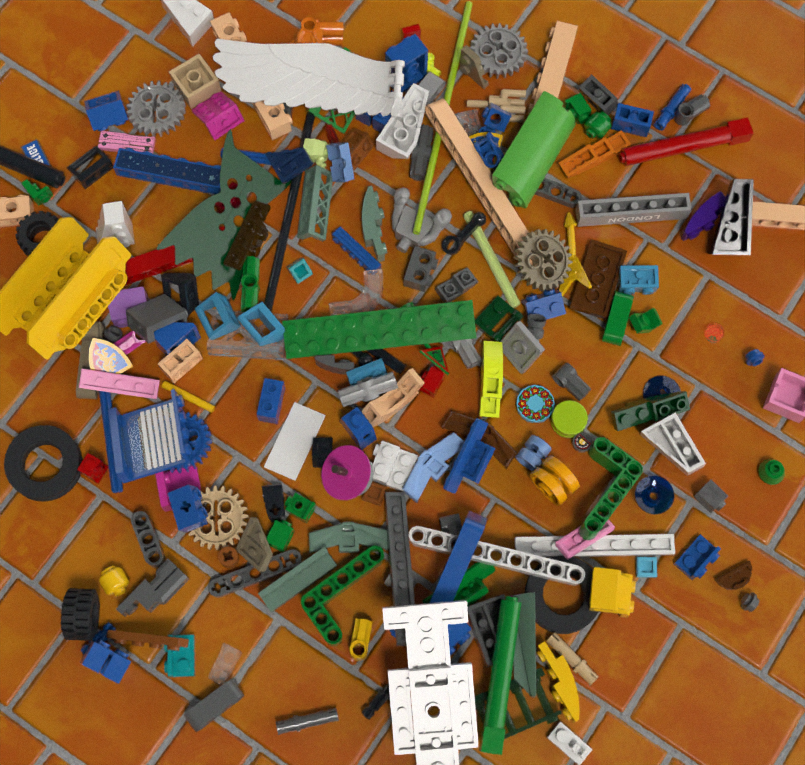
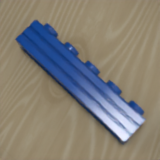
M339 227L332 233L334 243L339 244L344 252H348V255L355 259L360 267L363 266L369 275L374 276L381 270V264L343 228Z

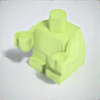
M305 138L303 147L307 150L312 161L316 162L317 166L326 169L327 164L324 161H327V145L330 144L324 140Z

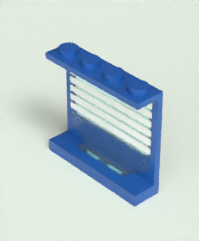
M175 389L171 390V400L121 415L116 407L108 409L115 471L123 484L191 463L190 455L192 454V449L187 441L190 435L187 427H185L187 417L182 409L185 403L182 395H178Z

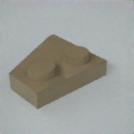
M465 45L461 49L460 70L464 75L472 78L481 88L485 89L489 83L482 77L485 71L481 65L480 57Z
M250 517L236 551L259 572H265L273 553L259 520L256 517Z

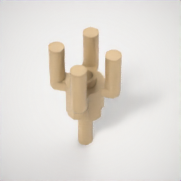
M503 89L500 92V96L489 95V101L467 100V107L485 108L489 107L491 102L509 113L525 114V99H509L507 97L526 98V90ZM511 115L509 122L524 123V115Z

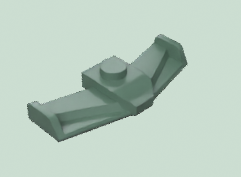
M342 522L341 524L309 533V554L319 551L323 547L327 549L339 545V553H358L359 544L370 547L379 546L389 551L387 530L354 522Z

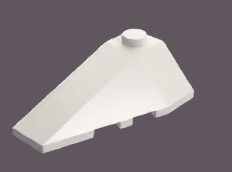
M415 83L412 84L402 100L399 115L396 117L391 116L376 139V149L391 158L408 159L418 142L429 95L428 90Z

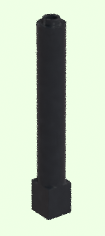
M0 145L1 166L54 188L64 184L65 176L63 171Z

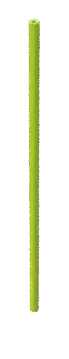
M467 1L465 4L444 99L448 105H450L461 57V49L463 48L473 5L470 1ZM437 131L413 228V234L419 235L442 140Z

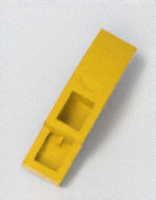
M544 641L536 647L538 650L536 655L542 663L545 661L549 668L547 672L551 679H556L558 682L551 687L553 698L564 707L562 712L568 721L572 720L574 723L579 720L580 709L573 674L564 656L562 655L556 659Z

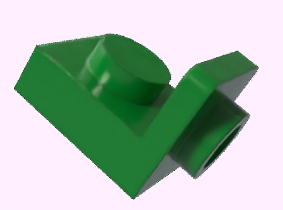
M28 179L21 183L38 206L47 203L53 196L48 186L40 190L35 183L31 184Z
M651 308L645 313H634L629 317L637 334L649 333L662 325V321L655 308Z

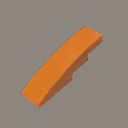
M620 130L609 138L604 137L593 145L588 144L559 162V165L567 178H571L613 158L621 152L622 148L630 147L631 143L623 131Z

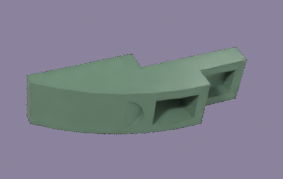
M368 186L362 208L363 238L365 247L373 246L377 261L381 262L385 261V254L387 253L385 242L381 243L380 239L382 237L380 226H382V219L385 217L382 207L379 208L377 202H380L377 191L374 192L373 187Z

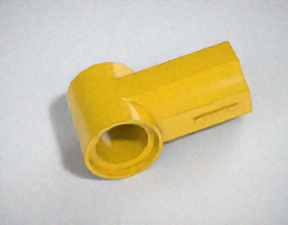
M355 619L350 645V655L355 661H362L367 657L373 621ZM356 646H362L365 651L362 655H355L353 649Z

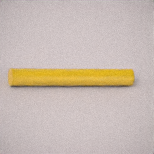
M167 381L163 382L162 388L170 392L172 389H175L178 395H182L183 399L211 413L215 410L214 405Z

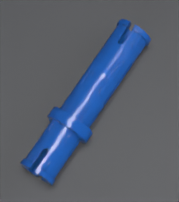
M681 84L669 104L661 110L659 118L654 123L656 129L663 131L668 122L675 117L677 109L691 92L689 85Z

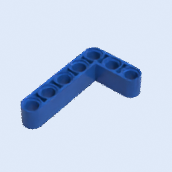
M471 511L468 512L430 603L454 600L483 533L487 518Z

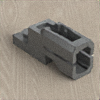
M167 559L156 570V577L151 583L145 579L116 609L126 617L133 614L138 608L137 604L140 603L151 613L158 605L166 604L186 584L189 578L174 563Z

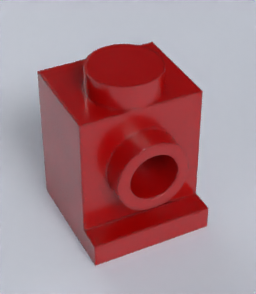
M433 366L429 371H425L421 377L424 384L419 391L434 398L445 379V373L437 366Z
M87 453L77 470L83 476L99 484L109 467L100 459Z

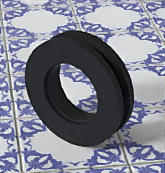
M40 425L26 429L14 438L5 454L4 470L11 486L26 498L35 501H52L64 496L76 485L81 475L77 469L82 463L83 458L77 443L65 431L54 426ZM42 445H51L58 448L63 457L59 473L53 479L46 482L31 480L25 471V461L29 453Z
M563 555L554 556L549 559L577 565L584 570L585 578L580 583L583 591V602L580 608L575 613L569 615H560L551 611L543 598V588L548 579L530 575L524 593L535 592V622L539 626L552 633L570 634L585 628L598 614V611L589 610L593 569L578 558L571 557L567 560ZM537 565L534 571L540 570L541 565ZM551 566L550 573L554 576L560 575V568L558 566ZM571 571L570 577L578 581L580 574L577 571Z

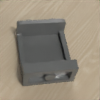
M163 294L126 310L128 327L149 344L155 341L154 331L176 321L187 323L188 313L174 299Z

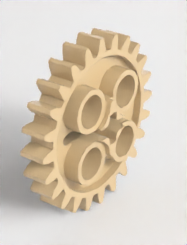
M214 486L213 491L206 487L205 494L200 491L202 494V499L200 500L202 506L206 503L211 505V511L207 513L208 517L206 520L207 523L212 525V530L210 533L205 534L202 531V527L192 530L188 535H196L194 542L201 540V547L208 543V549L210 550L213 545H215L216 550L220 549L221 544L223 547H226L228 542L231 545H235L233 539L240 540L241 538L238 534L239 532L243 533L242 526H247L248 524L244 522V519L249 518V515L243 513L248 508L241 507L245 501H237L239 494L237 493L232 496V489L226 493L224 486H222L220 491H218L217 486ZM215 500L218 501L217 514L221 516V519L218 520V536L215 535L216 521L212 520V517L216 515ZM225 502L231 504V510L227 513H223L221 509ZM225 522H230L232 525V529L228 533H224L222 530V525Z

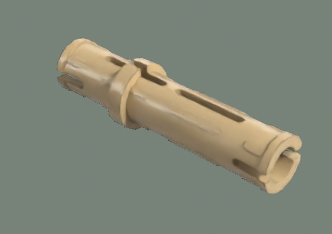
M556 632L546 641L561 656H564L565 660L574 669L573 671L578 673L589 686L599 677L586 664L587 662L582 660Z

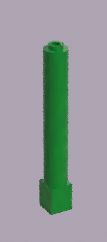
M506 596L505 600H501L484 725H482L479 751L502 755L504 727L522 604L518 602L516 597Z

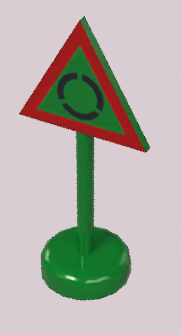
M410 302L400 308L413 307L415 304ZM424 344L426 349L419 352L449 375L442 346L431 348L429 344Z

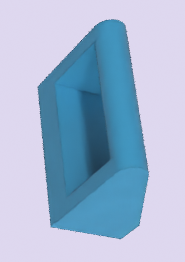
M217 292L195 308L209 340L224 336L241 327L227 297ZM216 307L223 324L213 331L204 311Z
M263 302L242 313L237 318L259 346L272 344L284 339L283 333L285 328ZM259 318L271 333L262 337L248 320Z

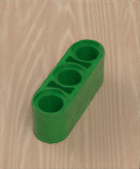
M615 291L602 342L621 346L634 299L633 295Z

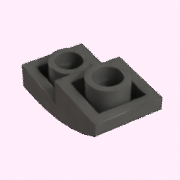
M467 267L454 274L450 280L437 286L435 291L444 303H449L474 287L478 280Z
M334 355L315 356L316 365L327 371L346 375V372L354 369V362L349 360H340L339 363H335Z

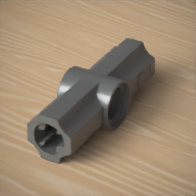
M429 125L421 126L417 145L412 151L410 178L415 181L425 180L433 137V128Z

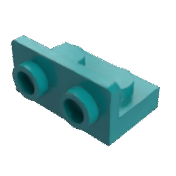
M168 635V637L189 639L188 648L180 647L179 651L168 650L167 645H164L165 652H168V660L164 662L165 673H168V676L171 678L195 676V635Z

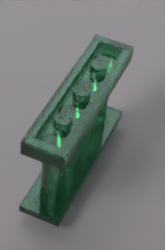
M542 667L536 669V694L546 716L539 720H534L523 695V687L514 679L511 680L510 691L512 694H515L527 725L516 729L507 709L505 725L509 733L505 734L504 739L546 721L547 724H551L559 720L558 715L562 714L561 710L553 712L540 683L542 681L540 677L545 675ZM488 691L474 696L475 710H477L483 725L486 711L484 706H486L485 702L487 701Z

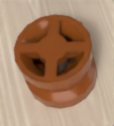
M226 546L219 551L218 560L225 568H233L239 563V554L233 547Z

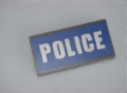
M37 139L21 146L25 156L51 166Z

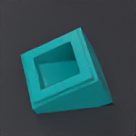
M302 257L286 267L297 284L313 275L307 262Z

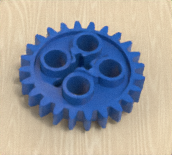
M189 412L186 413L187 422H185V427L189 431L190 438L192 436L198 437L194 441H189L190 438H187L191 448L195 449L192 450L190 455L191 463L175 467L179 474L182 472V468L189 472L190 466L196 469L195 463L203 464L201 458H208L205 451H211L208 444H212V440L209 438L212 435L210 431H207L209 429L207 424L203 425V419L198 420L196 414L191 418ZM170 418V419H169V422H170V428H171V435H172V437L174 438L173 428H172V421H171V418ZM164 422V429H165V436H166V435H167V429H166V422ZM159 426L158 430H159V437H160L162 458H163V464H165V457H164L163 443H162V437H161V430H160V426ZM153 433L157 465L159 466L155 433ZM172 438L175 460H177L175 441ZM167 448L169 462H171L170 449ZM175 468L169 469L170 472L173 473Z

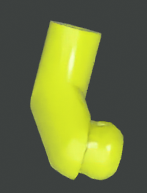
M428 53L427 73L432 72L439 77L441 71L434 67L435 56L432 53Z

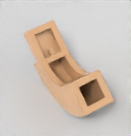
M413 368L408 370L397 383V389L391 390L381 397L370 401L361 411L372 427L383 423L405 407L419 393L418 390L423 386L424 381Z

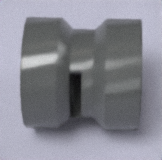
M540 314L528 315V326L526 328L536 339H542L546 317Z

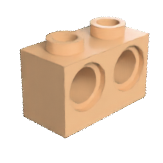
M186 339L162 359L158 365L161 371L175 383L203 358L195 346Z

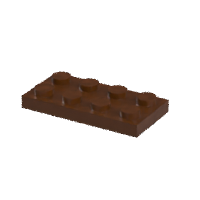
M591 240L583 269L592 288L589 289L578 281L570 309L606 320L620 276L619 267L623 266L627 250Z

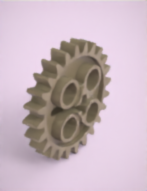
M547 229L532 231L528 233V236L522 237L523 241L517 243L520 248L514 250L518 253V256L513 257V259L518 260V263L514 266L520 268L516 273H522L523 276L520 280L527 279L526 285L533 284L532 289L539 287V291L545 289L548 291L552 288L559 287L558 284L564 283L563 279L569 277L566 272L572 270L568 267V264L573 263L571 260H568V257L572 254L566 252L570 247H564L565 240L559 241L560 235L554 236V231L547 232ZM539 243L542 246V251L539 249ZM544 270L548 273L547 277L544 274Z

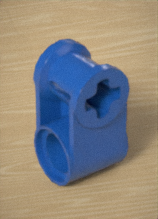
M488 132L486 137L479 142H474V147L480 154L484 164L489 168L496 169L504 154L493 134ZM496 155L497 162L496 164H493L492 160L493 157Z

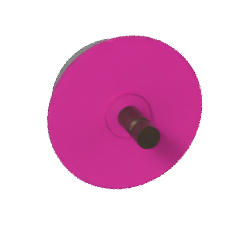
M351 445L341 446L333 450L326 458L322 467L321 477L323 486L330 496L339 500H350L365 493L373 480V467L367 455L361 449Z

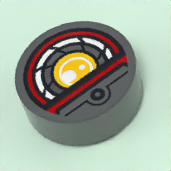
M584 432L575 435L572 440L573 448L580 453L587 452L592 445V438Z

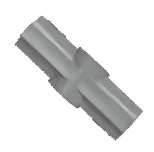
M472 339L449 341L453 350L458 352L467 369L477 366L482 361L473 346Z
M392 371L375 378H364L355 385L338 390V394L343 407L362 400L364 402L379 397V394L397 389L398 385Z

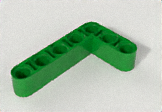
M599 437L593 442L589 449V456L617 478L580 526L579 534L585 540H593L643 472V467L637 460L604 437ZM587 526L592 527L594 531L589 530Z
M372 546L301 598L303 610L330 646L339 645L343 640V634L324 606L383 563L384 551L381 547ZM372 552H379L381 558L374 561L370 558V554ZM361 563L365 566V569L362 572H356L354 566ZM346 575L349 580L346 584H339L337 581L338 577ZM324 587L332 589V593L329 596L321 594ZM312 598L316 601L313 608L305 607L307 599ZM319 615L327 616L325 624L320 625L316 622ZM330 632H338L339 638L336 641H330L328 639Z

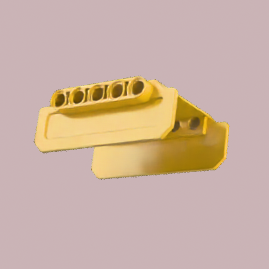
M73 217L60 218L0 290V332L7 336L14 328L21 327L27 331V344L45 359H49L54 352L62 351L66 348H74L127 282L125 266L131 257V253L114 236L102 238L92 252L88 253L83 250V243L89 234Z

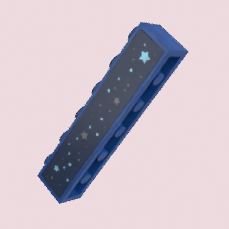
M119 148L113 167L117 176L215 195L221 191L220 165L210 166L203 162H189L184 158L174 159L167 155L158 156L148 151L138 152L131 148Z

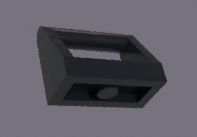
M95 146L66 168L80 185L87 189L112 170L113 165L106 154ZM96 154L101 158L80 175L75 171Z
M163 273L161 275L163 294L172 299L170 283L179 287L180 301H176V303L184 307L188 315H190L199 305L196 275L190 273Z

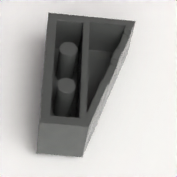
M505 594L467 607L468 621L485 668L492 666L501 600H505Z

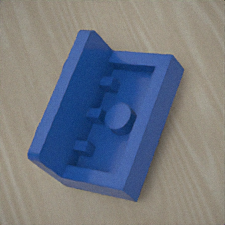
M554 288L548 291L544 290V293L539 295L536 293L526 296V299L521 300L522 304L525 305L527 318L530 314H540L546 317L547 320L566 314L562 294Z

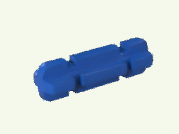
M107 623L103 630H100L92 640L97 642L100 639L105 642L108 639V630L116 631V628L111 623ZM85 644L81 648V652L83 654L87 650L89 644Z

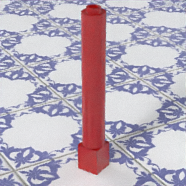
M749 118L729 121L724 126L622 148L619 153V160L624 166H630L727 143L729 146L749 142L754 132Z

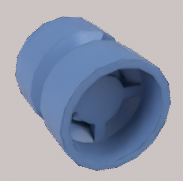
M531 435L525 443L526 448H521L515 458L521 465L534 471L542 464L541 459H545L552 449L544 440Z

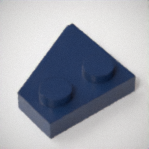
M304 147L295 148L294 150H281V152L274 153L267 152L265 154L283 184H286L314 165Z

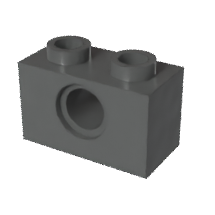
M593 75L579 86L582 96L599 112L602 111L609 116L617 108V97Z

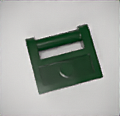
M497 296L475 319V326L492 341L501 342L502 337L517 321H521L523 315L501 297ZM509 314L511 318L497 333L493 332L492 330Z

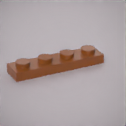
M108 630L107 638L115 639L114 643L126 644L127 641H132L131 645L144 647V643H150L149 647L161 649L162 645H167L168 650L179 651L180 647L188 648L189 639L115 630Z

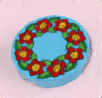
M538 385L524 388L518 395L516 402L518 414L529 423H542L549 419L555 405L550 391Z

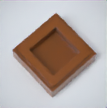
M372 482L369 489L363 494L362 500L381 506L387 487Z

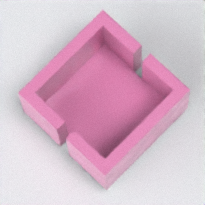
M781 368L774 377L770 388L771 391L768 393L763 409L800 423L805 418V377Z

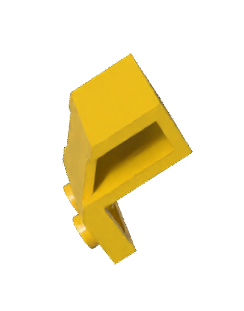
M594 567L592 570L589 610L620 614L619 617L628 618L634 610V601H631V593H635L636 581H632L633 575L621 573L620 570Z

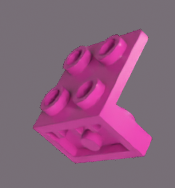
M222 92L213 94L211 98L199 103L196 108L192 109L193 114L205 124L214 140L244 122L236 103Z
M190 466L189 472L182 468L180 474L177 469L173 473L162 471L155 474L161 507L165 512L172 510L168 496L169 492L188 484L197 487L201 491L197 466L196 469Z

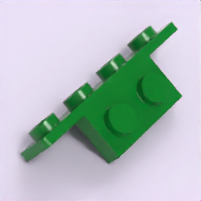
M477 562L469 567L464 574L453 601L466 600L468 607L487 594L489 590L482 580L496 571L494 566ZM434 593L426 597L422 601L423 604L430 603Z

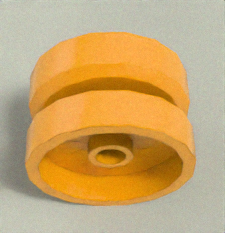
M549 456L542 463L543 469L537 467L530 474V479L545 498L554 505L560 506L567 499L566 493L573 494L580 485L574 474L559 459Z

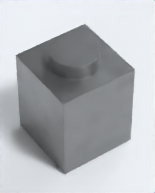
M712 480L694 496L710 513L715 509L720 511L727 504L724 500L728 497Z

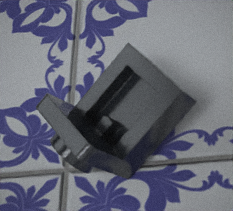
M313 437L312 462L314 468L323 467L326 458L333 451V438Z

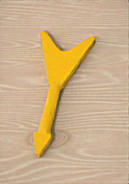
M569 212L567 213L564 227L567 228L568 246L570 247L568 252L572 254L568 257V260H571L573 263L568 264V267L572 269L566 272L569 277L563 279L564 283L560 284L559 291L562 297L576 280L589 289L592 288L576 256L574 227L577 224L573 215Z

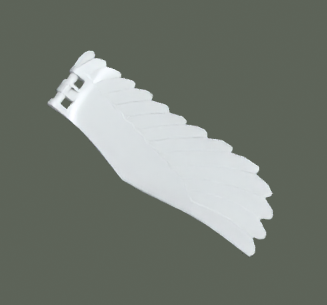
M216 39L214 42L221 52L216 53L213 59L222 66V68L215 71L217 78L226 82L223 85V89L230 94L239 95L241 102L256 103L264 101V104L267 106H277L286 103L289 107L305 104L306 108L338 109L339 113H348L354 110L356 115L367 113L369 116L379 113L382 116H387L391 113L392 117H396L401 111L403 98L401 86H404L402 68L405 67V61H376L353 54L329 43L258 44ZM391 68H395V73L391 74ZM390 87H394L393 92H390Z

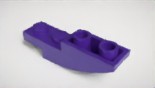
M722 191L708 199L695 212L681 237L682 241L688 238L692 240L700 234L699 232L703 230L709 231L715 226L714 223L721 215L726 198Z

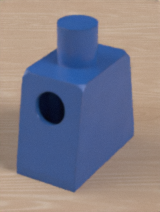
M358 407L341 418L340 423L361 450L377 440L374 428Z

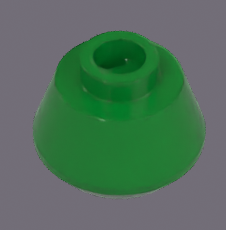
M766 459L760 464L758 473L763 482L769 485H776L784 479L785 468L776 459Z

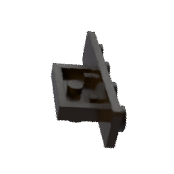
M253 201L223 262L225 266L241 270L247 256H259L260 248L268 237V229L264 221L271 209L270 205Z

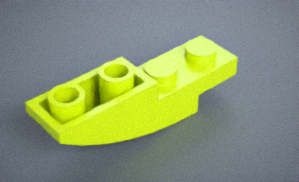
M483 341L479 417L499 418L503 385V343Z

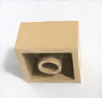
M200 54L169 71L173 85L183 95L184 100L191 109L209 99L213 94L221 91L218 78Z

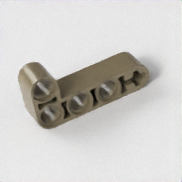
M96 321L81 339L82 344L76 384V397L80 399H98L99 391L79 388L81 369L91 370L89 348L92 339L105 340L103 335L105 328L100 321Z

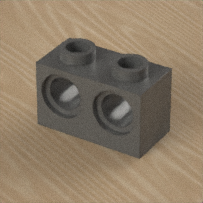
M417 246L414 247L404 277L405 287L425 292L427 286H431L433 276L430 275L432 270H436L438 265L436 252ZM427 259L429 262L427 264H423L420 262V260ZM422 276L424 279L418 281L414 277Z

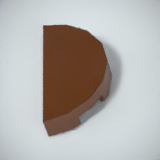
M750 560L716 578L715 581L719 586L727 590L743 588L749 583L752 576Z

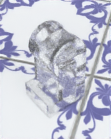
M223 643L208 679L220 685L226 683L242 652Z

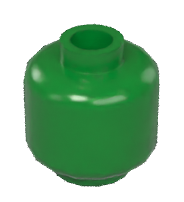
M602 111L594 112L584 124L586 135L592 139L603 138L611 128V118Z

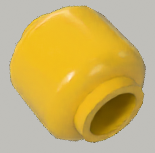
M110 566L101 572L99 582L107 595L118 597L126 592L125 588L129 585V580L122 568Z

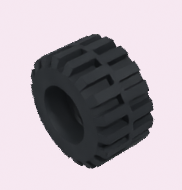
M39 211V214L32 212L31 216H24V221L20 220V227L17 226V234L15 236L18 240V245L26 256H29L39 244L33 242L34 237L41 231H50L57 223L58 218L55 215L52 216L49 212L45 214L44 211Z
M70 588L67 590L61 609V630L64 639L91 641L94 638L98 628L100 613L99 597L95 589Z

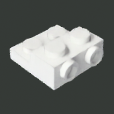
M382 441L380 445L376 444L373 455L376 457L373 463L370 462L373 467L372 481L404 492L403 487L417 462L418 455L404 451L399 446Z

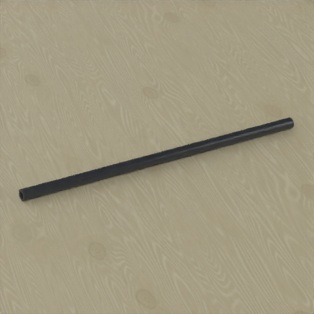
M309 113L306 114L299 148L303 147L305 138H311L315 116ZM303 172L293 178L290 185L264 304L271 313Z

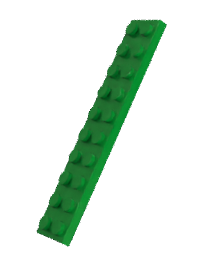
M473 300L282 321V325L285 328L283 334L286 359L477 338Z

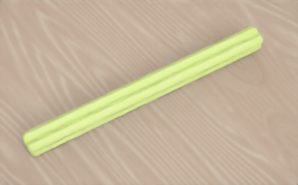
M468 211L464 214L467 225L472 220L473 211ZM478 227L472 234L509 305L516 308L520 305V300L482 228Z

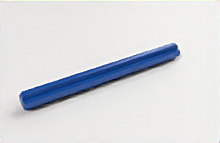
M99 391L111 490L113 493H120L123 491V486L115 471L108 409L112 408L111 393Z

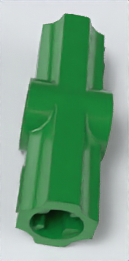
M247 256L243 264L241 312H246L258 304L260 259L254 256Z

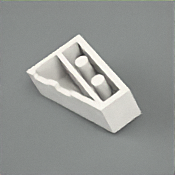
M161 0L165 11L193 47L211 27L210 21L214 19L212 10L197 0Z
M122 201L102 204L98 227H96L97 244L102 238L111 236L116 237L124 247L135 244L133 225Z
M676 412L641 431V436L686 476L705 466L704 459Z

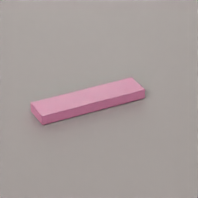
M81 369L79 388L157 399L160 380Z

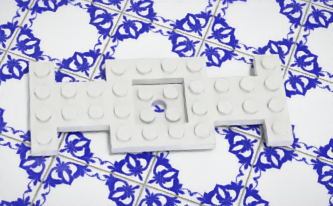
M466 600L383 607L384 630L405 628L409 667L388 670L395 755L416 753L417 765H459L458 749L478 747L471 662L450 663L447 624L468 623ZM430 706H437L440 709L439 713L435 716L429 715L427 711Z

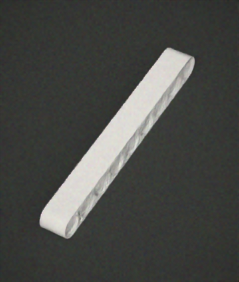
M415 526L409 531V540L412 545L448 555L453 550L451 544L458 538L457 535L421 526ZM415 532H421L424 537L421 541H415L412 535ZM434 537H441L443 543L440 546L433 545L431 541ZM481 541L478 542L477 546L482 549V554L479 556L473 555L471 558L472 561L572 586L579 585L585 578V572L580 566ZM493 551L501 553L502 558L499 561L492 560L490 554ZM518 556L521 559V564L518 566L512 565L510 558ZM538 561L541 569L538 571L532 570L530 563ZM558 566L560 568V575H552L550 567ZM571 571L579 572L580 579L578 581L570 578Z

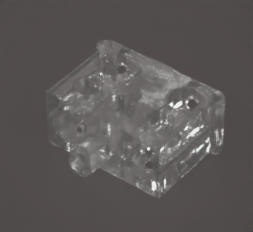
M477 109L455 114L468 137L479 133L481 125Z

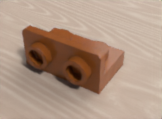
M352 128L341 141V143L349 144L353 171H355L375 145L368 133L356 128Z

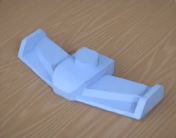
M453 432L428 450H424L417 458L418 460L403 487L405 494L417 503L430 477L437 482L449 469V465L445 461L461 451L464 440Z

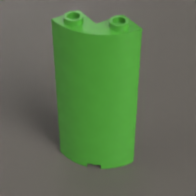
M543 91L492 175L493 185L499 190L508 191L509 201L514 206L525 209L576 126L572 112L570 110L566 111L562 106L564 103L546 91Z

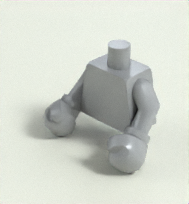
M404 187L397 189L394 194L392 230L395 232V238L400 241L396 248L406 253L409 246L413 248L415 246L421 247L434 242L439 233L450 223L452 214L448 209L443 208L436 213L433 219L424 215L420 234H413L417 211L405 205L410 197V192Z

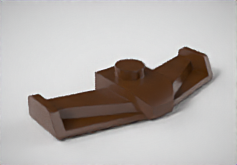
M451 411L441 428L468 436L470 427L475 422V419ZM488 423L481 442L495 448L493 456L507 470L517 452L494 429V426Z

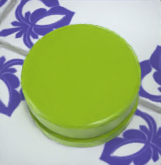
M572 400L559 403L551 415L553 430L563 438H574L575 435L583 432L588 421L585 408L580 403Z

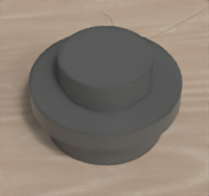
M110 326L104 331L103 335L108 342L114 344L122 338V331L117 327Z
M754 592L747 593L741 599V608L744 611L752 612L756 609L760 600Z

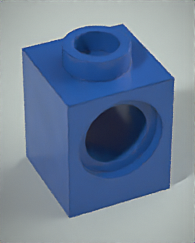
M490 102L489 107L484 108L481 117H483L485 125L504 132L511 118V113L502 110L500 106ZM493 114L500 115L497 120L491 119Z

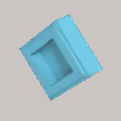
M636 557V578H657V557Z

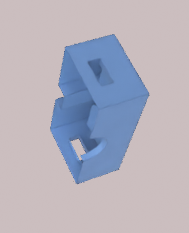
M333 143L327 145L328 157L333 165L330 167L333 182L353 180L354 173L349 144Z

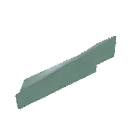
M535 592L513 595V597L518 598V602L522 603L513 662V678L531 697H535Z

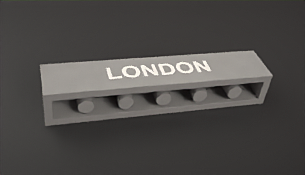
M689 193L578 201L575 209L577 227L687 219L692 210Z

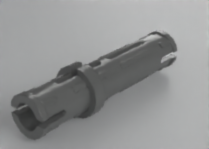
M336 708L304 716L295 715L294 718L276 721L278 735L290 731L300 732L301 729L339 721Z

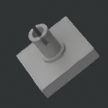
M521 321L517 322L501 341L503 343V354L521 374L525 373L545 351L544 347L539 343V339H536Z

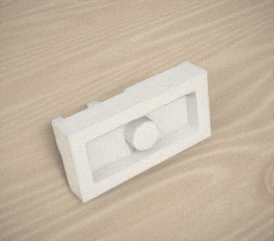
M559 722L547 737L548 740L577 765H581L593 750L562 722Z

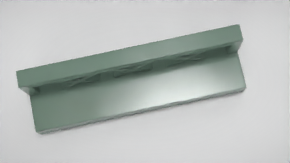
M317 165L305 170L297 238L302 240L309 237L320 241L326 240L333 179L331 171ZM321 174L327 176L326 184L323 183ZM320 190H322L323 194L325 195L324 201H322L319 196ZM318 207H320V209H321L322 212H323V215H322L321 218L319 217V215H318V213H317V208H318ZM316 224H318L321 229L320 234L315 232Z
M323 547L258 594L272 613L332 571L337 565L329 555L328 550Z

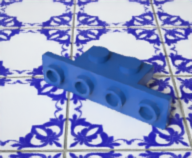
M476 418L475 422L471 425L470 432L462 444V449L453 463L449 476L445 480L444 490L455 494L463 477L479 484L495 450L494 447L481 442L488 426L487 422Z

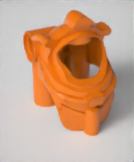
M306 17L301 21V29L297 34V38L288 44L329 43L334 46H342L343 22H320L318 19Z

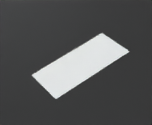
M294 402L264 468L296 480L313 444V437H316L326 415Z

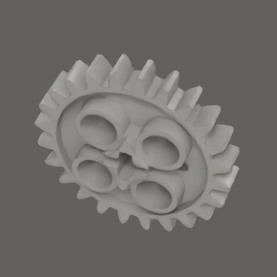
M501 23L496 28L492 24L491 29L485 26L484 31L479 30L478 35H474L470 49L480 57L485 74L489 72V77L496 74L498 79L499 75L502 74L506 78V73L513 76V70L519 72V67H523L524 62H526L527 43L524 42L525 37H520V31L514 33L515 27L509 30L508 24L504 28H502Z
M151 81L150 86L144 83L143 89L137 87L138 93L132 92L134 98H128L130 104L126 105L128 109L126 112L133 128H137L139 133L144 131L145 136L151 132L153 137H155L156 133H159L160 137H162L163 132L169 135V129L176 131L174 126H181L179 120H184L183 114L186 113L184 108L186 104L179 90H175L174 85L168 88L167 82L162 86L160 81L157 82V85H154Z

